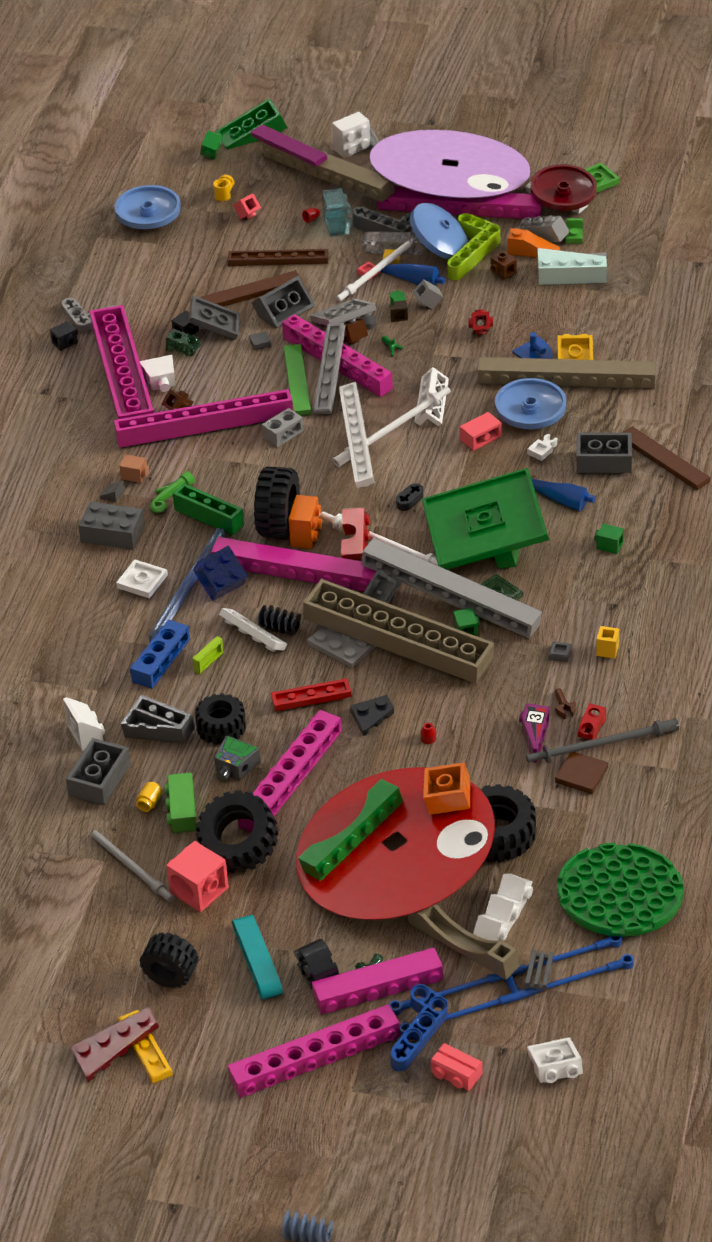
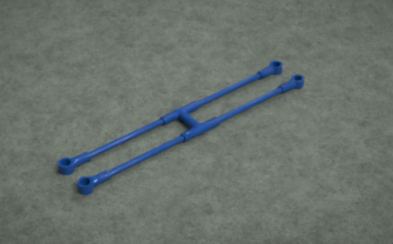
M609 936V938L597 941L592 945L554 956L553 962L594 949L600 950L609 946L618 948L622 945V937ZM624 954L621 959L607 963L606 966L548 983L547 989L604 971L610 972L619 968L631 969L634 966V957L630 954ZM539 961L535 962L534 968L538 966ZM522 964L505 979L511 991L510 994L498 997V999L447 1014L446 1020L498 1004L503 1005L536 995L537 992L543 990L533 988L519 990L513 976L525 973L528 970L529 964ZM493 973L485 978L437 993L445 996L487 982L493 983L504 978ZM410 999L402 1002L393 1000L389 1003L395 1016L400 1015L402 1010L411 1008ZM405 1022L400 1025V1036L403 1035L404 1030H407L410 1023ZM421 1024L423 1027L430 1026L429 1024Z

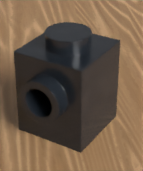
M186 310L171 320L173 334L183 340L188 339L199 331V326L188 322L189 312Z
M68 321L50 329L51 342L60 351L78 343V331Z

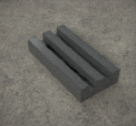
M532 950L525 988L547 990L554 958L553 952H549V955H547L545 951L537 953V950ZM539 959L534 983H531L535 961ZM546 960L547 965L543 984H539L543 962Z

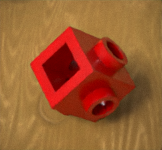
M484 309L475 310L471 314V318H468V326L472 328V332H476V335H485L487 331H490V327H493V317L489 316V312H485ZM477 321H483V326H478Z

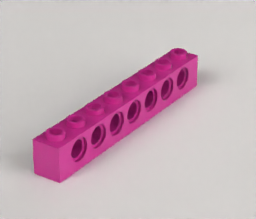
M295 314L282 322L283 338L293 345L301 344L303 351L321 361L326 333ZM343 343L339 372L379 397L393 389L392 372Z
M320 710L316 716L311 718L308 726L301 730L299 737L290 744L287 752L281 755L278 763L269 770L266 778L260 781L258 788L253 794L262 798L273 816L277 814L342 732L340 717ZM238 819V827L252 832L254 821Z
M389 1004L229 1064V1080L239 1098L251 1095L256 1091L272 1087L277 1083L292 1079L300 1074L311 1072L321 1066L332 1064L342 1058L353 1056L363 1050L392 1041L400 1037V1022Z

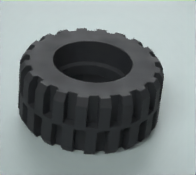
M267 466L260 471L254 496V523L257 533L262 537L286 539L290 537L288 519L295 497L300 495L299 477L292 468Z
M495 784V786L491 787L490 785L484 786L480 790L484 793L492 807L494 819H503L511 822L506 826L495 827L494 839L486 861L498 860V862H504V859H515L516 855L521 856L535 840V806L526 794L523 795L522 791L514 790L511 786L502 787L501 784Z
M235 790L232 794L230 791L223 793L224 796L213 798L214 801L211 804L207 803L204 807L205 812L200 813L198 818L201 822L196 824V837L199 844L226 860L227 872L234 873L235 870H238L239 873L246 872V869L250 868L253 870L257 868L256 865L258 863L263 864L267 861L265 857L267 855L271 856L274 852L272 846L277 845L278 839L276 836L279 834L271 810L258 795L254 796L252 792L248 791L243 794L241 790ZM238 819L254 821L253 830L244 841L233 845L221 842L222 832L231 822Z

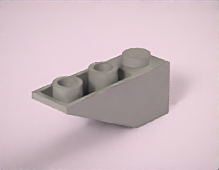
M552 215L548 217H526L517 227L522 230H528L550 243L561 242L570 232L561 216Z

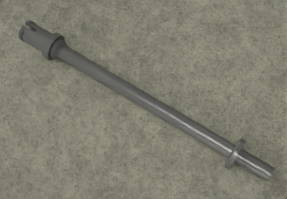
M677 718L662 722L657 720L649 727L549 749L547 745H544L543 751L527 754L526 760L527 762L545 759L546 763H550L551 757L649 734L662 736L663 733L678 731L679 726L676 725L679 723Z

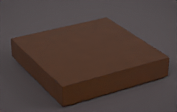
M571 752L556 775L555 782L593 794L608 769V762L577 752Z

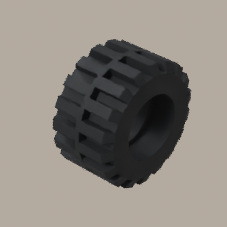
M212 694L211 697H205L204 701L201 700L198 703L199 705L196 706L197 733L202 740L205 739V742H212L213 745L222 744L226 736L239 739L240 735L244 734L246 729L245 710L239 698L232 697L231 694Z
M162 932L150 938L139 961L140 968L143 969V973L150 980L164 987L181 988L190 980L198 964L199 957L197 956V951L193 949L194 946L189 944L186 939H182L176 934L172 935L171 933L165 934Z

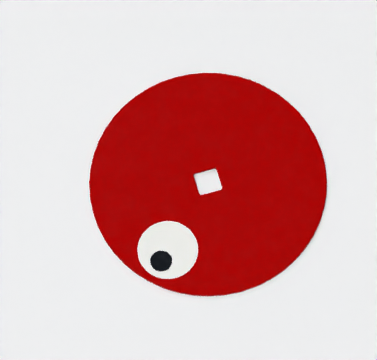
M427 767L400 768L362 779L328 800L311 818L304 829L296 852V869L300 883L305 892L317 904L328 911L349 918L362 920L390 919L429 908L446 899L465 885L485 861L491 849L495 832L494 814L488 799L470 781V809L429 815L423 798L424 770ZM380 779L399 787L404 802L326 877L319 881L303 872L298 857L312 844L332 838L351 825L363 810L368 791ZM399 832L408 841L392 852L382 842L394 833Z

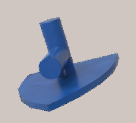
M535 332L530 333V341L512 350V353L519 358L553 359L550 346L543 339L537 337Z

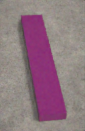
M263 124L251 131L253 138L315 167L327 160V154Z

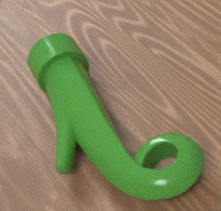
M185 471L176 481L156 489L155 492L159 494L150 504L151 511L154 513L164 512L167 508V504L164 501L173 496L172 493L183 483L189 486L194 484V476L189 471Z

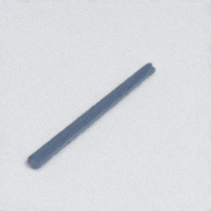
M217 528L148 635L149 641L157 635L161 626H164L168 619H173L212 557L211 551L217 538H224V529Z

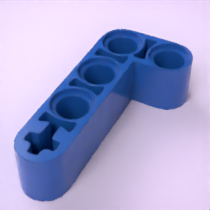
M423 984L412 987L410 993V1006L419 1014L391 1049L390 1065L396 1071H404L411 1065L447 1017V1000ZM417 996H422V997H424V999L419 1000V999H416L415 997H417ZM434 1008H441L442 1011H435ZM421 1024H429L430 1026L423 1027ZM409 1040H416L417 1043H410V1042H408V1041H409Z

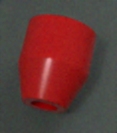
M309 208L302 211V217L306 223L312 222L320 216V211L317 208Z
M425 723L420 731L421 741L425 744H432L437 739L436 729L432 723Z

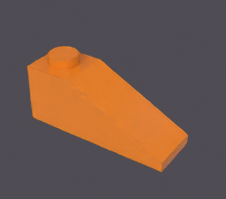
M511 228L507 237V253L510 255L538 258V248L560 251V247L528 230Z

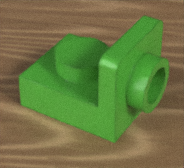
M567 218L566 226L570 232L566 235V244H583V219Z

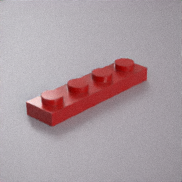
M347 678L271 692V700L275 711L352 697Z

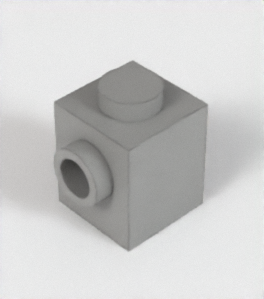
M424 279L413 291L418 302L423 307L427 306L431 309L443 298L438 287Z

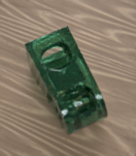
M172 329L166 337V351L169 352L176 350L183 352L187 356H193L201 345L198 338L176 329Z

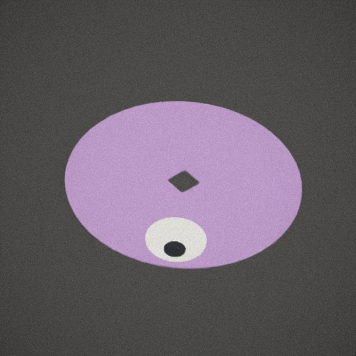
M449 130L404 132L381 140L372 148L370 153L372 166L386 179L405 188L437 196L479 198L499 195L519 188L530 176L529 163L515 149L496 140L465 132ZM442 160L458 161V167L442 165Z

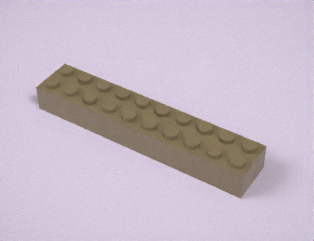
M323 579L319 581L303 602V619L475 684H477L493 660V642Z

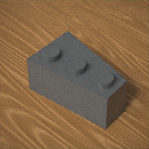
M142 694L121 722L126 738L185 743L195 729L191 714Z

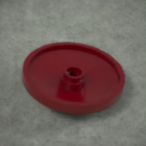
M568 164L547 166L536 172L531 179L530 191L533 198L539 204L554 210L570 211L583 208L594 200L597 192V183L592 174L583 168Z

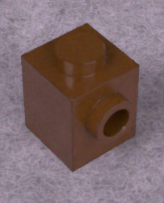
M356 319L355 321L344 323L346 327L343 342L355 344L360 342L359 339L368 336L364 319Z

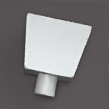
M172 355L140 361L145 382L151 390L160 389L162 392H167L170 387L175 386Z

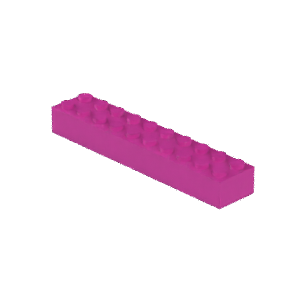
M119 305L90 310L91 327L116 418L123 419L154 413L124 306Z

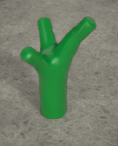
M386 335L382 337L381 340L388 345L392 357L394 356V348L403 349V346L395 343V339L391 340Z

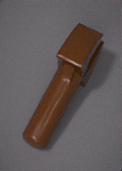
M555 689L554 693L560 704L555 706V713L561 718L566 719L564 711L566 709L570 711L573 718L576 711V702L568 703L562 689Z

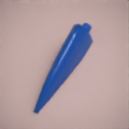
M391 264L381 270V272L402 278L416 285H419L423 279L433 285L445 283V278L440 277L439 270L435 266Z
M532 479L534 490L559 504L577 511L583 510L587 502L594 503L596 500V496L590 495L587 488L578 485Z

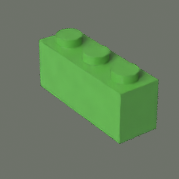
M192 773L168 775V783H165V794L169 795V798H166V808L170 810V813H167L168 825H172L173 833L197 831Z

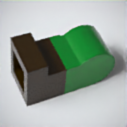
M393 291L390 294L391 322L408 320V307L405 294L402 291Z

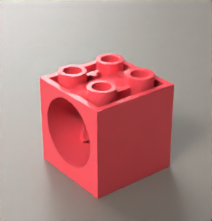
M196 841L185 847L178 856L171 859L166 865L170 893L199 912H202L229 888L226 860Z

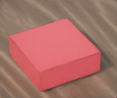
M368 261L357 268V274L363 276L376 265ZM380 270L377 274H375L373 277H375V276H377L378 274H380V273H381V270Z

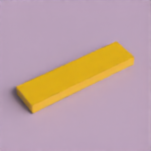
M136 1010L124 1016L118 1017V1021L120 1022L138 1013L139 1011ZM152 1034L148 1035L140 1043L132 1045L152 1083L173 1076L172 1070Z

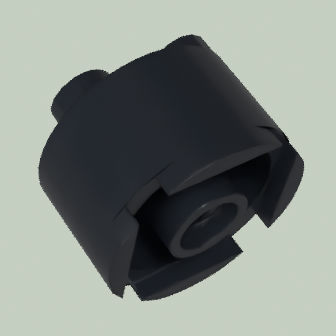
M323 939L315 940L294 951L296 959L300 962L297 963L299 971L302 975L306 974L308 976L306 980L311 990L313 981L339 974L336 962L333 963L332 954Z

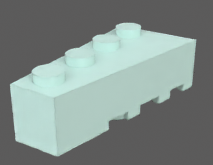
M538 248L539 285L607 283L606 256Z

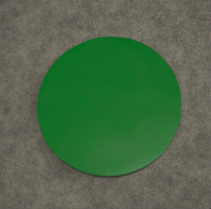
M616 842L599 844L596 848H586L578 852L564 864L558 876L557 896L564 912L580 926L609 936H636L652 932L664 926L677 914L683 901V881L680 873L673 867V863L655 850L628 843V845H616Z

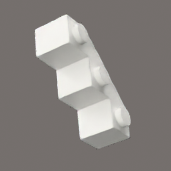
M503 874L498 894H491L485 915H478L473 934L487 940L504 941L515 920L518 919L527 899L532 895L533 887L531 885L533 881L512 874Z

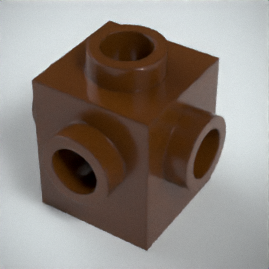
M502 250L490 257L491 272L505 280L517 273V259Z
M169 389L162 405L169 410L191 407L194 401L189 399V394L182 390L177 392Z

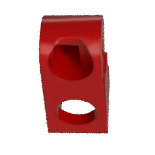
M588 704L578 729V738L586 740L597 738L601 726L606 722V707ZM593 710H596V711H598L600 714H599V715L592 714V711H593Z

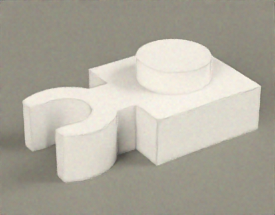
M546 434L543 441L538 439L527 449V454L543 461L553 452V448L557 446V438L555 437L553 440H550V434Z

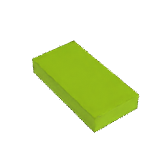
M216 636L192 658L195 673L201 674L224 653L222 638Z

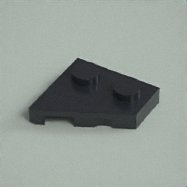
M384 695L350 705V711L363 736L369 734L370 728L374 725L379 726L384 719L394 714V707L388 696Z

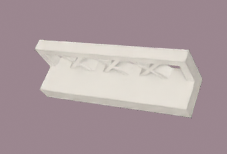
M433 367L421 378L417 406L429 398L428 393L433 392L436 394V389L441 391L448 387L449 378ZM446 396L439 400L440 405L438 407L432 404L415 415L414 422L420 426L429 419L437 426H440L443 421Z

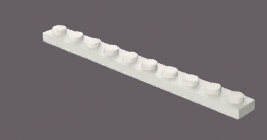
M356 382L339 386L354 480L356 487L360 488L367 487L375 482Z

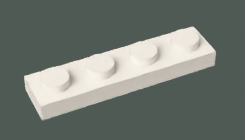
M221 609L219 615L225 618L226 623L232 626L236 625L239 627L238 630L244 634L252 635L254 641L263 642L266 644L265 648L270 651H285L287 643L235 610Z

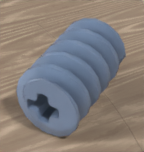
M289 1209L283 1219L282 1235L284 1239L291 1237L294 1242H297L299 1239L300 1242H329L334 1228V1221L331 1220L328 1226H325V1218H322L320 1223L317 1224L316 1216H313L311 1221H308V1214L305 1213L302 1219H299V1212L296 1211L293 1217H291Z

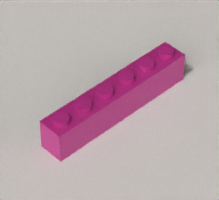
M435 948L313 981V997L321 1015L367 1001L395 995L399 992L410 990L418 984L427 985L443 980V965Z

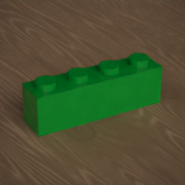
M185 483L172 493L174 510L212 527L224 529L226 533L234 535L244 526L243 509Z

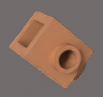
M125 455L119 465L121 480L142 483L149 473V466H147L146 458Z

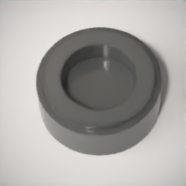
M374 315L360 316L359 319H364L367 330L376 326V317Z

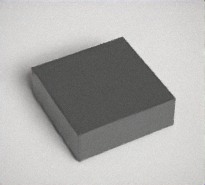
M266 331L249 335V340L254 350L271 346V341Z
M553 641L549 660L568 662L572 644Z

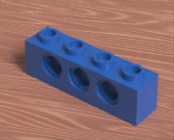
M168 619L165 625L161 626L157 635L150 640L147 648L141 652L136 662L132 663L130 667L132 682L153 689L190 641L189 626Z

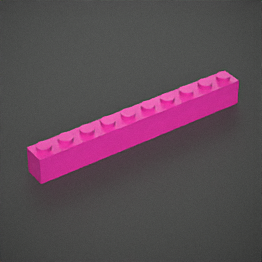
M394 186L395 193L383 202L377 200L378 210L412 212L421 203L437 205L453 215L468 213L474 216L498 218H534L542 216L543 205L539 204L532 194L503 193L479 198H456L431 195L403 186Z
M289 389L117 419L114 420L116 439L120 448L266 422L287 408L293 411V401Z
M222 537L217 538L211 551L212 565L317 584L323 579L351 590L363 592L376 571L361 565L362 561Z

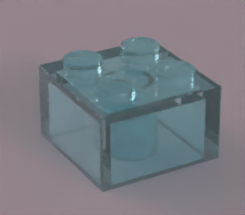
M342 188L322 191L323 217L330 237L350 234L349 227H352V221L349 213H351L350 203H348L347 195L343 194Z

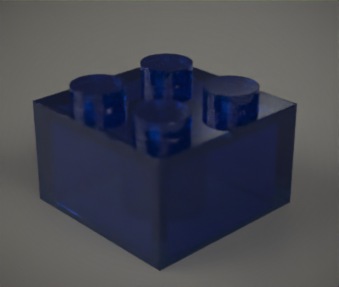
M229 545L197 561L193 568L194 573L212 601L241 587L249 577Z

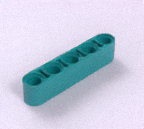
M253 914L232 920L235 936L261 1000L282 995L281 981Z

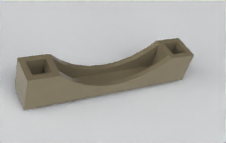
M437 904L408 915L410 925L504 979H507L520 966L516 948L502 940H487L468 932L447 916Z

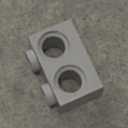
M289 408L262 424L263 438L277 448L304 431L303 417Z

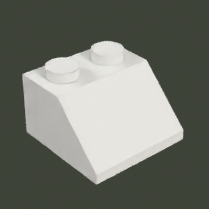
M67 697L63 698L67 727L81 750H85L92 738L104 741L105 729L102 723H98L96 713L91 711L87 704Z

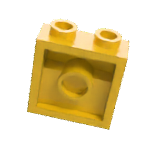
M558 335V359L593 360V335Z

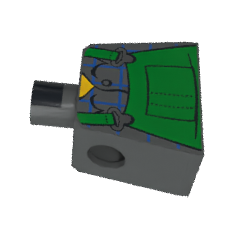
M226 736L215 755L217 779L223 782L228 777L241 780L261 762L259 748Z

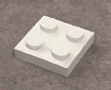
M134 559L116 582V586L118 589L150 599L168 576L167 569Z

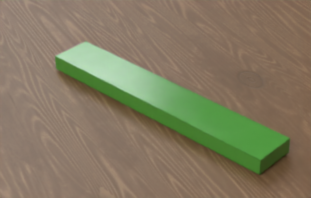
M301 344L285 345L284 355L290 394L293 401V411L300 416L310 415L311 407Z

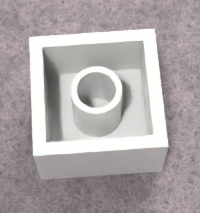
M360 112L332 123L333 148L343 158L371 147L370 121Z

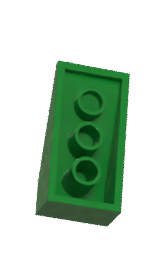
M269 98L216 130V133L223 136L222 142L228 150L259 141L251 136V131L262 124L280 133L288 127Z

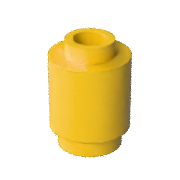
M146 782L136 798L138 809L144 812L154 809L163 793L159 784L155 782Z

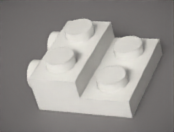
M570 1037L527 1046L528 1055L534 1064V1071L540 1083H554L557 1079L576 1078L578 1075L583 1074L582 1059Z

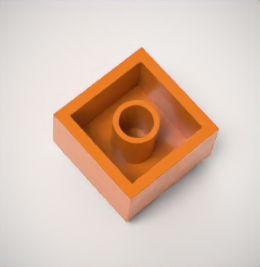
M296 495L288 519L291 547L313 549L314 543L318 541V529L321 530L322 519L319 517L321 515V505L318 503V497Z
M465 762L425 768L423 798L429 815L470 809V776Z

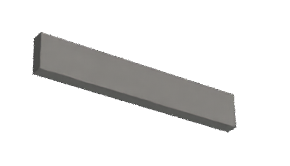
M344 323L327 324L314 404L315 415L332 414L346 327Z

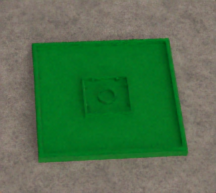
M528 468L422 498L439 567L446 570L549 540Z

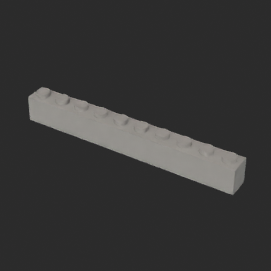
M373 538L362 552L361 565L374 571L380 570L399 582L458 608H472L474 615H478L530 639L540 626L542 611Z

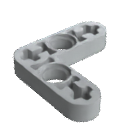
M64 299L62 301V310L73 326L80 332L92 330L90 313L86 314L76 299Z

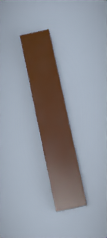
M328 249L228 251V266L328 264L329 252Z
M295 270L205 295L201 298L224 307L263 296L299 274Z
M633 426L622 432L632 433V448L694 489L699 490L710 482L708 475Z

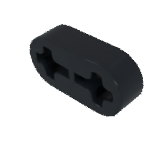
M418 483L411 484L397 495V509L407 511L416 505L424 497L423 486Z

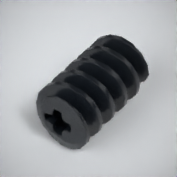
M263 605L258 615V625L260 627H266V629H272L275 632L279 631L282 634L286 633L288 636L294 635L300 627L301 614H297L294 618V612L291 611L288 614L286 609L281 612L279 607L274 610L273 605H270L268 609L266 605Z

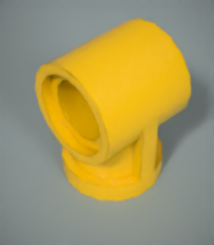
M222 175L214 181V198L217 201H227L230 199V191L234 186V180L231 176Z

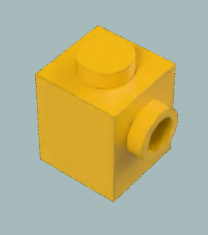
M600 626L596 639V656L615 659L619 648V629Z

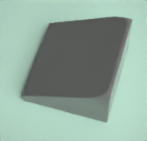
M123 481L108 484L101 493L100 498L117 502L124 492Z

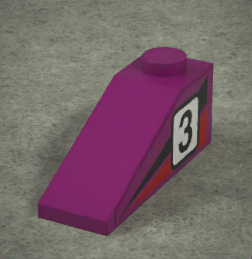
M526 703L524 711L520 712L519 722L522 723V732L530 754L541 751L550 721V707Z

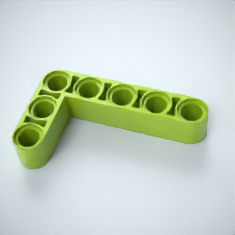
M468 213L458 216V222L471 240L447 261L448 279L453 281L460 280L500 244V226Z

